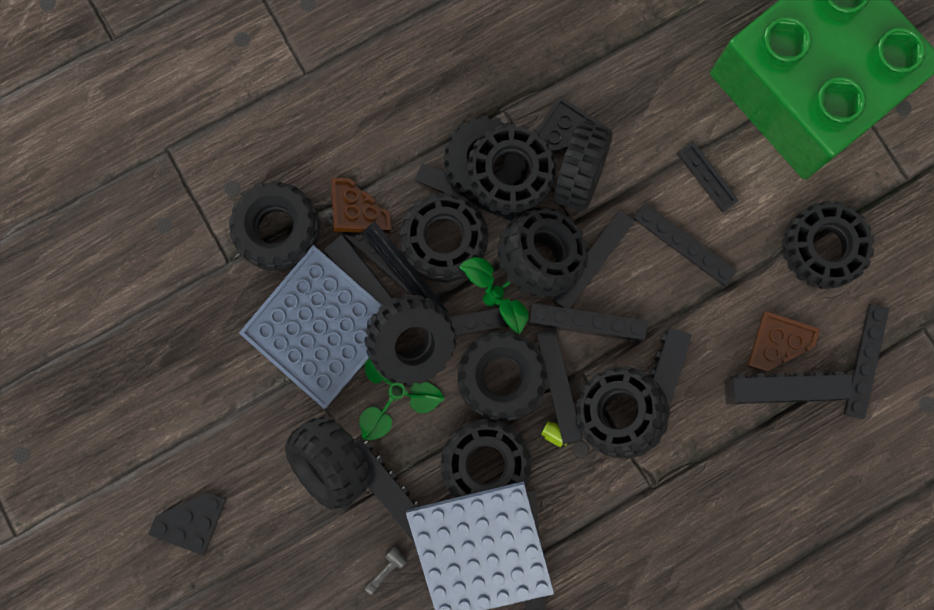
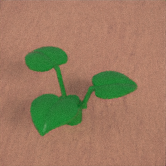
M475 257L463 262L459 268L465 272L468 278L478 287H487L486 293L483 295L484 303L490 307L495 304L499 305V310L504 320L517 334H520L528 321V311L518 300L511 302L509 298L502 299L504 289L510 282L507 281L502 287H492L494 277L491 276L493 274V267L487 260Z
M369 358L365 363L367 378L375 384L383 380L389 384L388 396L390 399L382 411L376 407H370L362 412L359 419L362 438L364 440H376L389 432L392 426V419L384 413L393 400H400L404 395L411 397V408L423 414L432 411L445 399L443 394L437 387L428 382L421 384L413 383L410 388L411 394H409L401 383H393L384 378Z

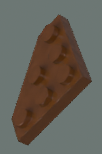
M331 178L333 231L363 232L375 221L384 233L391 232L390 213L385 208L382 209L375 203L376 200L368 193L362 192L352 179Z
M764 311L747 366L767 372L813 349L816 346L820 329Z

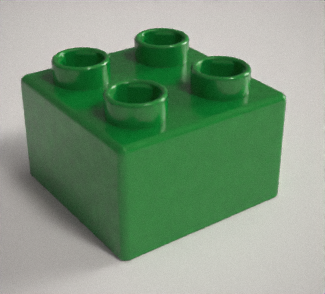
M779 0L729 41L711 69L710 75L802 179L807 180L934 75V47L891 0Z

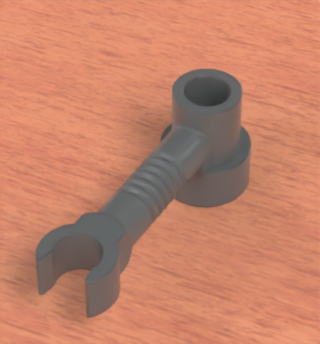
M396 545L384 556L390 563L365 587V591L369 595L373 594L396 567L401 569L408 560L400 553L401 550Z

